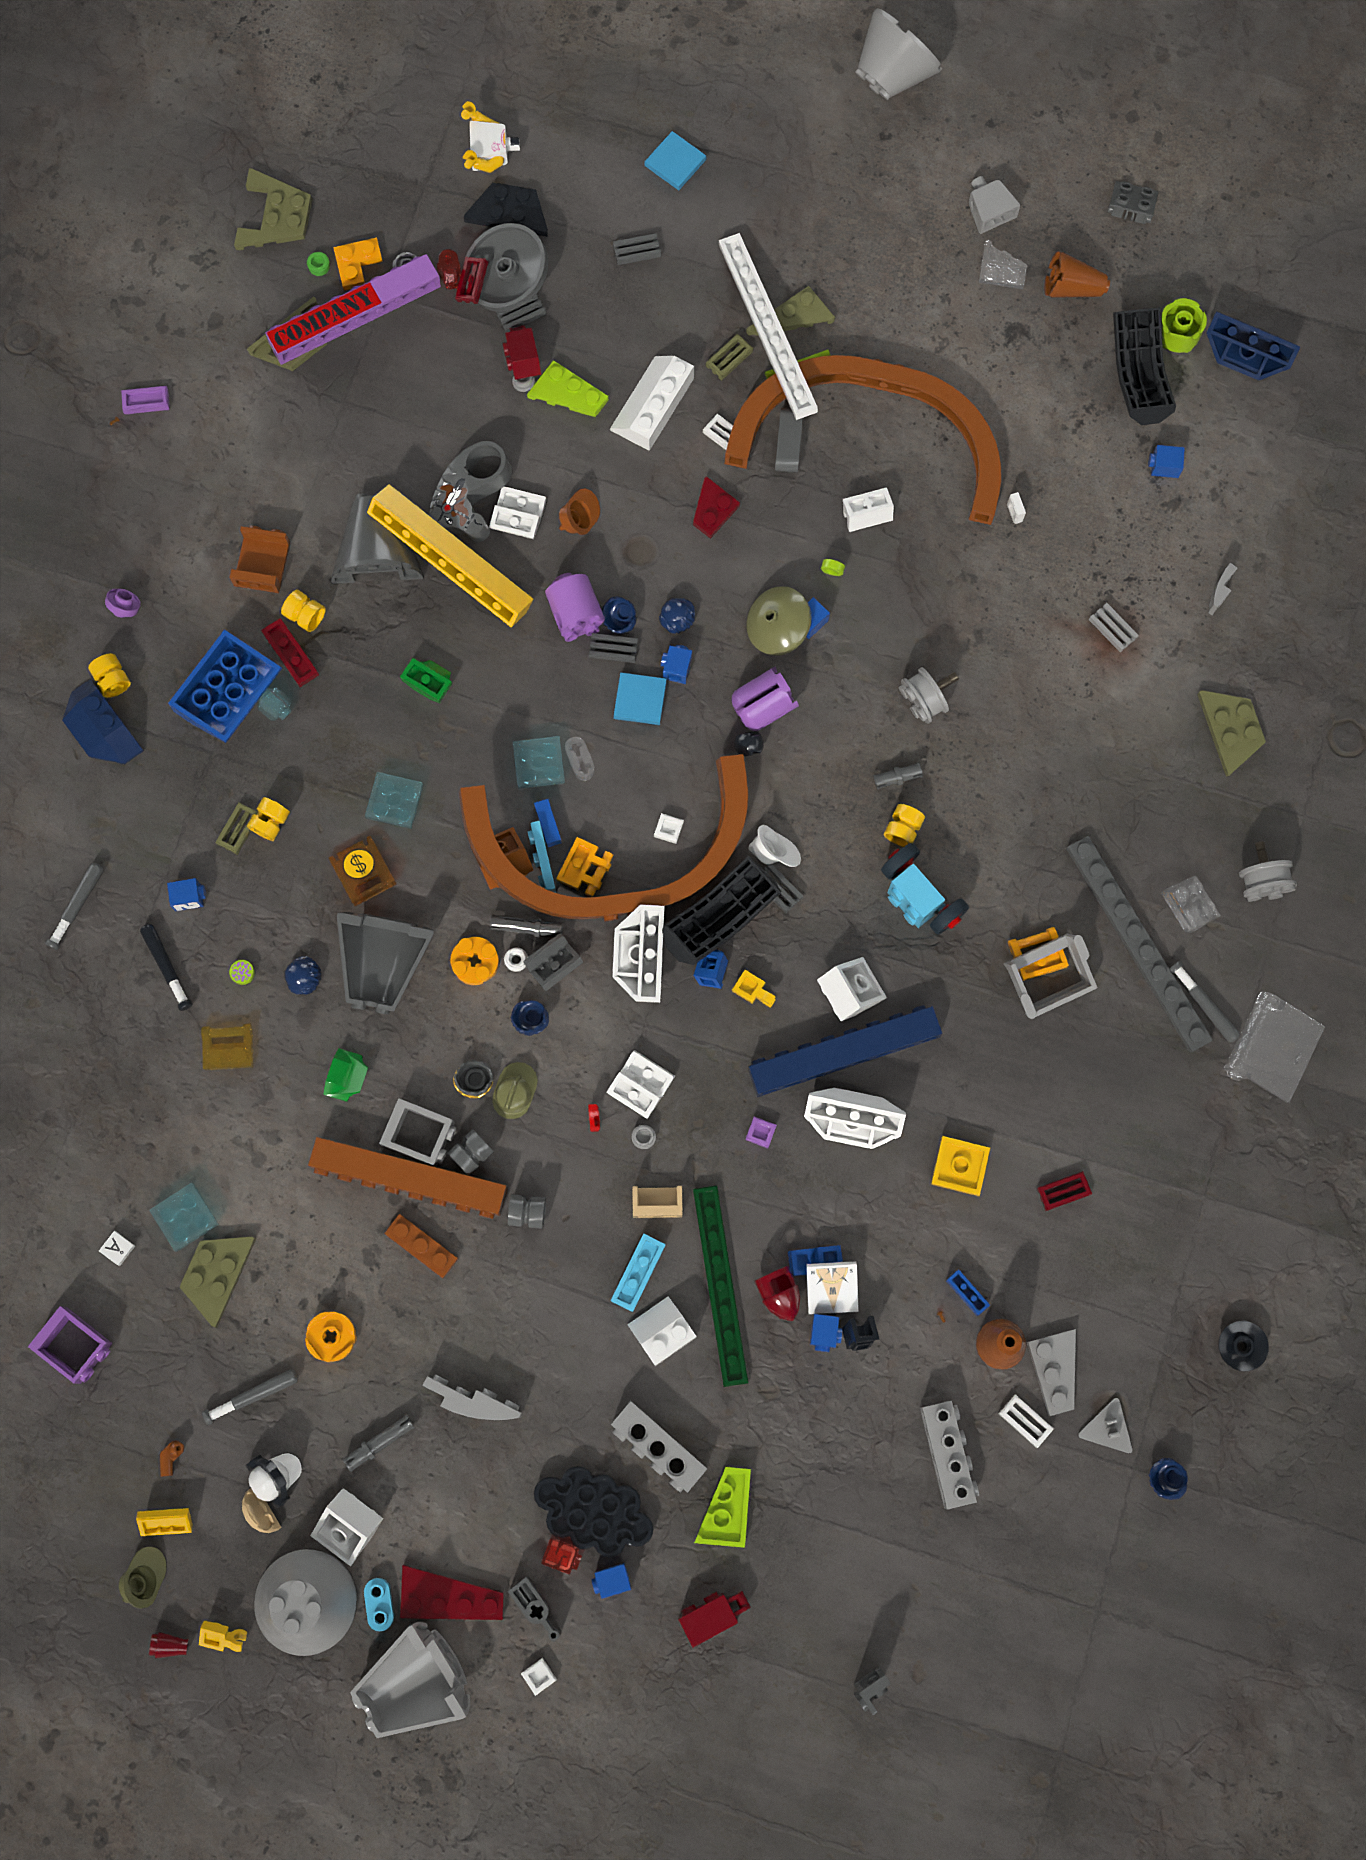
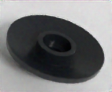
M1236 1321L1223 1329L1219 1337L1218 1348L1223 1361L1229 1367L1246 1372L1257 1369L1265 1362L1269 1352V1343L1267 1336L1259 1326L1249 1321ZM1240 1341L1245 1344L1243 1351H1240L1237 1347Z

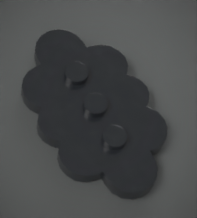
M575 1466L568 1469L562 1476V1479L546 1477L535 1486L534 1499L539 1507L548 1511L546 1524L550 1533L560 1538L570 1536L573 1544L580 1549L595 1547L602 1556L614 1557L623 1551L626 1544L636 1547L643 1546L650 1541L653 1535L652 1521L647 1515L639 1512L641 1499L638 1492L631 1486L623 1485L617 1487L616 1482L609 1475L600 1474L593 1477L586 1468Z

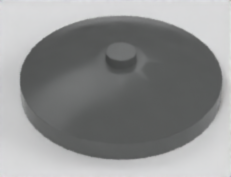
M507 223L490 228L474 241L466 254V257L485 258L488 261L478 304L491 311L505 312L526 304L540 290L548 271V253L544 243L534 231L521 224ZM472 263V265H471V269H470L469 275H470L471 272H472V268H473V264H474V263Z

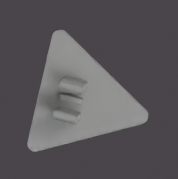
M1113 1398L1078 1433V1436L1087 1441L1125 1453H1131L1132 1446L1121 1404L1118 1398Z

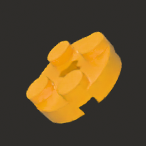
M481 937L461 939L451 954L450 962L454 974L460 981L468 985L483 984V982L488 981L496 974L499 967V957L495 947L488 940ZM474 955H478L481 963H477L475 967H472L471 962L468 960L473 958Z
M323 1312L315 1316L308 1324L305 1338L309 1352L315 1358L326 1362L344 1359L353 1350L354 1344L357 1341L356 1330L352 1321L347 1316L337 1312ZM328 1330L330 1332L336 1331L337 1333L334 1343L331 1341L326 1343L324 1340L327 1337L326 1332Z

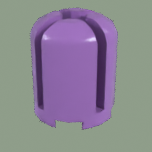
M776 667L771 668L738 688L732 695V705L736 713L740 716L744 726L752 731L761 730L799 707L797 701L792 703L791 689L781 673L775 674L777 673Z

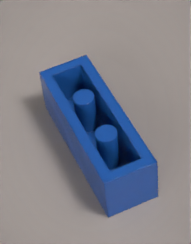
M545 799L535 802V809L547 847L561 844V838L549 800Z
M957 1270L946 1280L976 1316H979L990 1306L960 1270Z

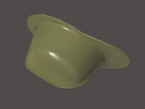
M516 1062L509 1064L503 1069L495 1087L492 1100L494 1109L500 1116L506 1119H516L523 1116L529 1109L538 1081L536 1072L531 1066L526 1063Z
M151 1546L145 1547L135 1554L128 1570L123 1573L119 1580V1592L123 1602L130 1603L133 1607L139 1609L147 1608L153 1604L167 1569L165 1557L159 1549Z

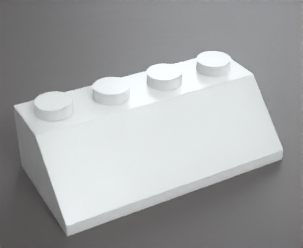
M655 356L614 421L610 431L650 451L694 379V366L676 356Z

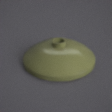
M783 586L774 587L762 593L752 604L747 617V633L750 641L761 652L773 656L784 655L795 650L804 641L811 626V609L806 598L795 589ZM774 614L773 619L770 620V616Z

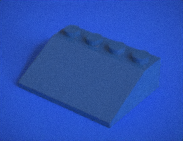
M224 629L168 704L176 714L192 725L226 743L282 668Z

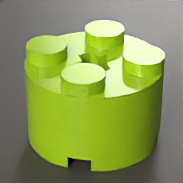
M1179 298L1164 308L1161 314L1162 348L1177 353H1188L1197 345L1207 324V316L1199 308L1200 305L1197 302L1187 298Z

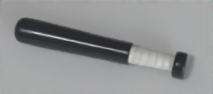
M152 924L142 926L140 933L167 984L172 988L179 1002L178 1009L180 1011L189 1009L193 1003L184 994L179 978L155 927Z

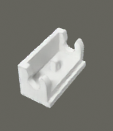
M887 488L843 499L844 518L847 517L849 532L893 521L894 505Z

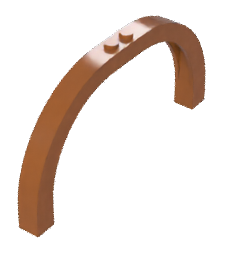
M833 355L797 362L808 387L829 383L861 385L915 398L944 414L963 435L974 460L976 486L969 520L991 525L1001 485L999 451L992 431L984 417L961 392L930 374L907 368L901 364L885 363L879 359ZM776 373L759 385L741 407L730 433L724 464L747 469L753 442L761 424L767 415L786 399Z
M743 754L723 756L716 760L721 795V812L715 837L704 857L688 874L660 888L583 898L561 895L535 884L521 874L501 850L490 823L485 785L463 787L459 790L465 831L470 846L486 873L507 894L534 910L568 919L604 918V922L618 920L619 915L629 916L639 905L667 907L689 897L704 887L718 874L734 852L745 824L748 805V786Z

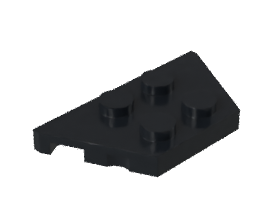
M492 182L464 214L465 223L488 227L516 223L530 228L537 235L548 237V229L536 189Z

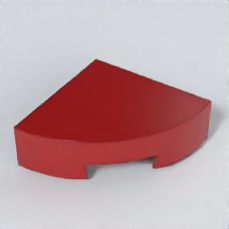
M589 1104L590 1131L598 1132L600 1130L599 1107L597 1104Z

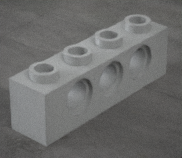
M632 1401L611 1424L615 1428L612 1433L622 1442L628 1439L633 1444L631 1450L640 1458L646 1455L652 1461L650 1467L661 1476L665 1472L672 1479L669 1483L680 1493L683 1489L688 1493L707 1470L702 1463ZM636 1424H641L646 1429V1434L642 1439H635L631 1434V1429ZM654 1441H660L665 1446V1451L661 1456H655L650 1451V1446ZM674 1458H680L684 1463V1468L679 1473H674L669 1468V1463Z

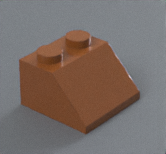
M514 827L494 835L507 859L521 874L526 876L529 872L534 871ZM476 858L490 890L499 888Z

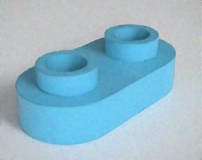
M374 1578L364 1588L368 1624L375 1631H385L394 1622L391 1588L385 1579ZM374 1587L381 1589L379 1597L373 1595L372 1590ZM378 1613L384 1615L385 1620L383 1623L377 1622L376 1615Z

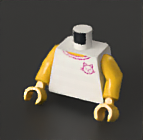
M467 101L462 106L466 110L461 112V116L466 120L471 117L472 121H470V150H467L463 155V159H467L464 166L467 169L472 168L473 171L481 170L491 173L508 163L507 151H520L519 137H507L504 124H500L476 111L475 105Z

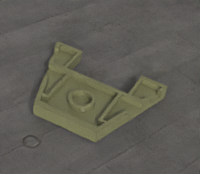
M249 168L246 182L247 191L268 194L261 230L237 228L234 243L235 249L244 250V247L255 245L256 248L270 242L279 244L305 239L312 203L311 195Z

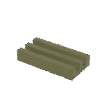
M736 334L706 362V367L712 369V373L717 374L718 378L722 381L753 352V347L740 335ZM739 342L740 345L716 366L715 363ZM736 355H738L728 366H726Z
M239 802L215 843L238 855L251 833L247 825L236 844L232 845L250 814H258V812ZM242 810H244L245 813L243 814L241 820L234 829V832L232 833L228 842H224L229 832L231 831L233 825L235 824L237 818L239 817L240 813L242 812Z

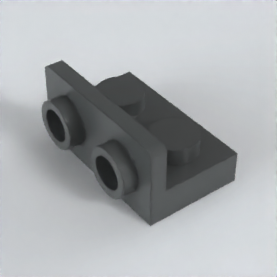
M878 1667L854 1684L858 1690L854 1695L865 1712L870 1709L873 1715L878 1713L870 1698L874 1696L876 1699L884 1695L891 1683L881 1668Z

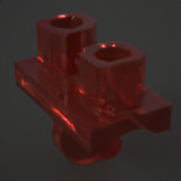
M451 249L443 250L439 255V263H437L439 276L441 279L443 278L446 290L457 289L459 284L458 277L461 276L462 272L458 256Z

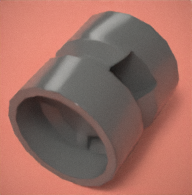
M473 1129L462 1138V1144L457 1143L447 1152L468 1176L479 1167V1161H485L494 1153Z
M511 1194L508 1226L522 1227L524 1223H527L529 1228L543 1229L546 1197L532 1196L527 1200L526 1196Z

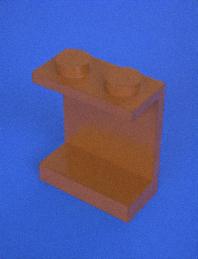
M241 526L240 531L244 539L237 570L231 569L229 577L231 582L236 587L279 593L290 546L287 534L278 529L268 531L262 530L257 526Z

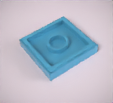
M672 131L646 159L645 167L677 190H680L706 161V155Z
M620 672L614 719L660 725L667 679Z

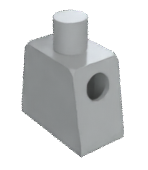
M979 176L972 181L971 185L974 190L970 195L969 207L980 234L1017 218L1020 204L1000 180L987 184L983 176Z

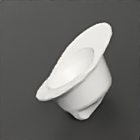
M767 825L759 826L758 835L749 844V851L764 864L769 865L779 861L790 867H796L800 864V853L791 841L776 833Z

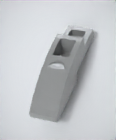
M436 1374L434 1378L427 1376L422 1385L444 1396L441 1407L467 1417L485 1420H510L521 1418L523 1414L518 1411L519 1405L509 1400H506L505 1404L496 1400L497 1394L484 1388L483 1392L476 1390L473 1398H470L471 1392L460 1386H457L456 1390L447 1386L449 1381Z

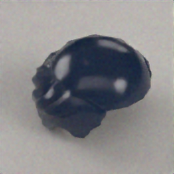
M616 596L608 599L603 605L604 625L613 633H626L634 628L636 624V609L629 600Z
M684 598L670 599L662 606L659 621L663 628L670 633L679 634L682 631L685 632L695 621L694 606L691 601Z
M301 956L287 966L285 980L291 992L298 995H307L316 990L322 973H320V967L312 958Z
M533 1000L517 1003L510 1017L516 1031L528 1036L539 1034L549 1024L547 1010L541 1003Z
M1162 1458L1154 1463L1149 1473L1150 1486L1153 1487L1154 1492L1164 1499H1180L1187 1491L1188 1474L1185 1468L1171 1458Z

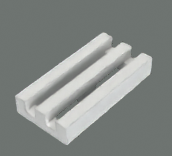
M716 414L703 429V433L726 450L728 445L726 440L729 441L730 434L723 431L715 423L718 422L730 432L733 425L719 414Z
M1013 1395L1011 1400L998 1413L1036 1448L1053 1431V1428L1017 1395ZM1017 1403L1045 1428L1044 1433L1014 1408L1013 1405ZM1010 1410L1018 1419H1020L1037 1436H1039L1038 1440L1031 1436L1023 1427H1021L1014 1419H1012L1007 1414V1412Z

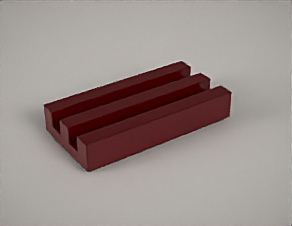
M465 257L455 296L458 302L465 301L466 303L473 302L478 304L488 266V261L485 258ZM472 263H474V264H473V268H472V272H471V274L469 275L470 269H471V265H472ZM467 281H468L469 284H468L467 292H466V295H464L465 289H466V285H467Z
M1083 1171L1036 1188L1041 1196L1040 1199L1044 1204L1045 1212L1092 1195ZM1079 1178L1081 1179L1079 1184L1048 1195L1045 1193V1190ZM1083 1187L1085 1189L1083 1193L1049 1204L1048 1200Z

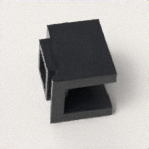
M869 1316L862 1326L856 1325L855 1318L849 1319L842 1328L846 1348L852 1349V1351L869 1349L875 1340H880L874 1316Z

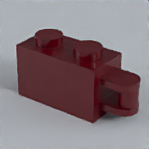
M525 325L509 328L510 332L505 333L507 342L502 343L508 371H513L515 380L541 375L532 328L526 329Z
M716 1591L703 1598L705 1603L696 1607L695 1604H691L681 1610L682 1615L678 1617V1620L692 1648L738 1624L736 1616L751 1608L743 1591L727 1599L724 1593L718 1595ZM736 1600L739 1609L733 1612L729 1603Z

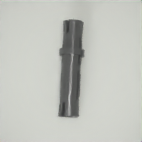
M492 914L490 930L534 934L535 937H540L541 935L556 937L558 934L563 933V923L543 921L542 918L534 920Z
M405 1414L404 1417L368 1442L363 1441L361 1447L342 1458V1460L347 1464L346 1466L349 1471L352 1472L368 1459L373 1460L376 1458L375 1455L415 1427Z

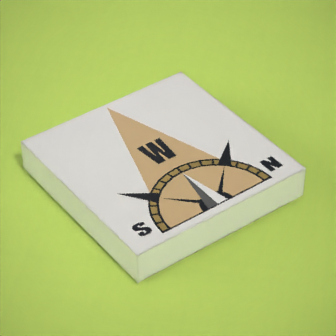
M856 1261L806 1264L809 1314L858 1312Z

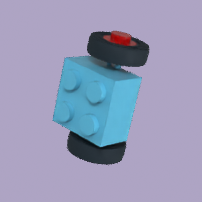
M910 843L902 849L898 848L881 868L882 873L888 879H892L901 873L891 882L887 892L889 894L888 899L896 908L899 906L903 910V916L911 925L915 924L917 928L921 927L938 913L937 917L931 922L930 928L939 935L948 928L953 929L962 921L961 917L968 911L969 906L962 898L947 906L943 904L945 901L944 897L914 865L913 861L919 856L920 850L915 844Z

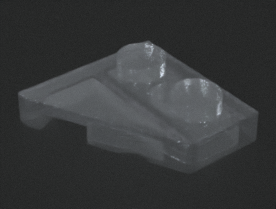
M985 240L979 283L1023 289L1027 265L1019 259H1014L1005 250L1001 252L992 246L991 241Z

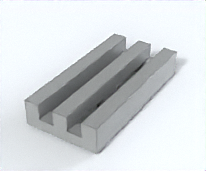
M1108 603L1103 605L1101 609L1089 618V621L1120 653L1139 636ZM1100 617L1125 643L1122 644L1098 618Z

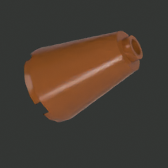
M1056 252L1048 267L1052 270L1050 276H1046L1044 290L1045 295L1051 298L1101 297L1104 293H1107L1110 280H1108L1107 274L1064 252Z
M995 1319L986 1323L979 1331L976 1340L977 1352L980 1358L990 1367L1001 1370L1009 1369L1022 1360L1026 1351V1339L1019 1326L1012 1321Z

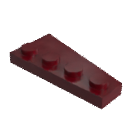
M402 1565L400 1618L503 1620L504 1592Z

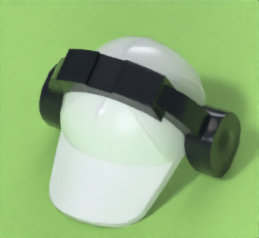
M286 1453L267 1460L259 1455L246 1464V1468L249 1471L253 1470L249 1476V1486L259 1499L263 1501L274 1500L272 1505L275 1510L290 1500L287 1490L299 1478L302 1470L301 1463L296 1456Z

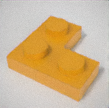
M377 237L333 247L344 291L365 284L361 266L383 262Z

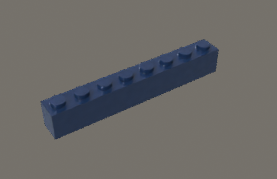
M925 1005L912 1009L911 1014L903 1016V1013H897L890 1016L889 1021L881 1023L880 1020H876L866 1024L867 1028L858 1031L857 1028H852L844 1031V1035L837 1038L834 1035L822 1038L819 1044L812 1046L811 1042L798 1046V1050L791 1053L788 1050L776 1053L775 1058L767 1061L765 1057L752 1061L748 1071L757 1097L940 1038L943 1033L933 1006L926 1008Z

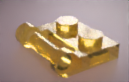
M251 1023L243 1024L240 1027L211 1028L210 1026H203L201 1028L204 1070L253 1067V1033ZM244 1037L243 1043L212 1044V1038Z

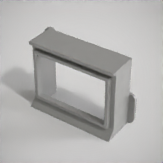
M1065 934L1003 963L1010 974L1025 1014L1030 1019H1034L1047 1011L1098 988L1086 961L1089 958V952L1080 935ZM1068 947L1082 981L1032 1003L1018 969Z

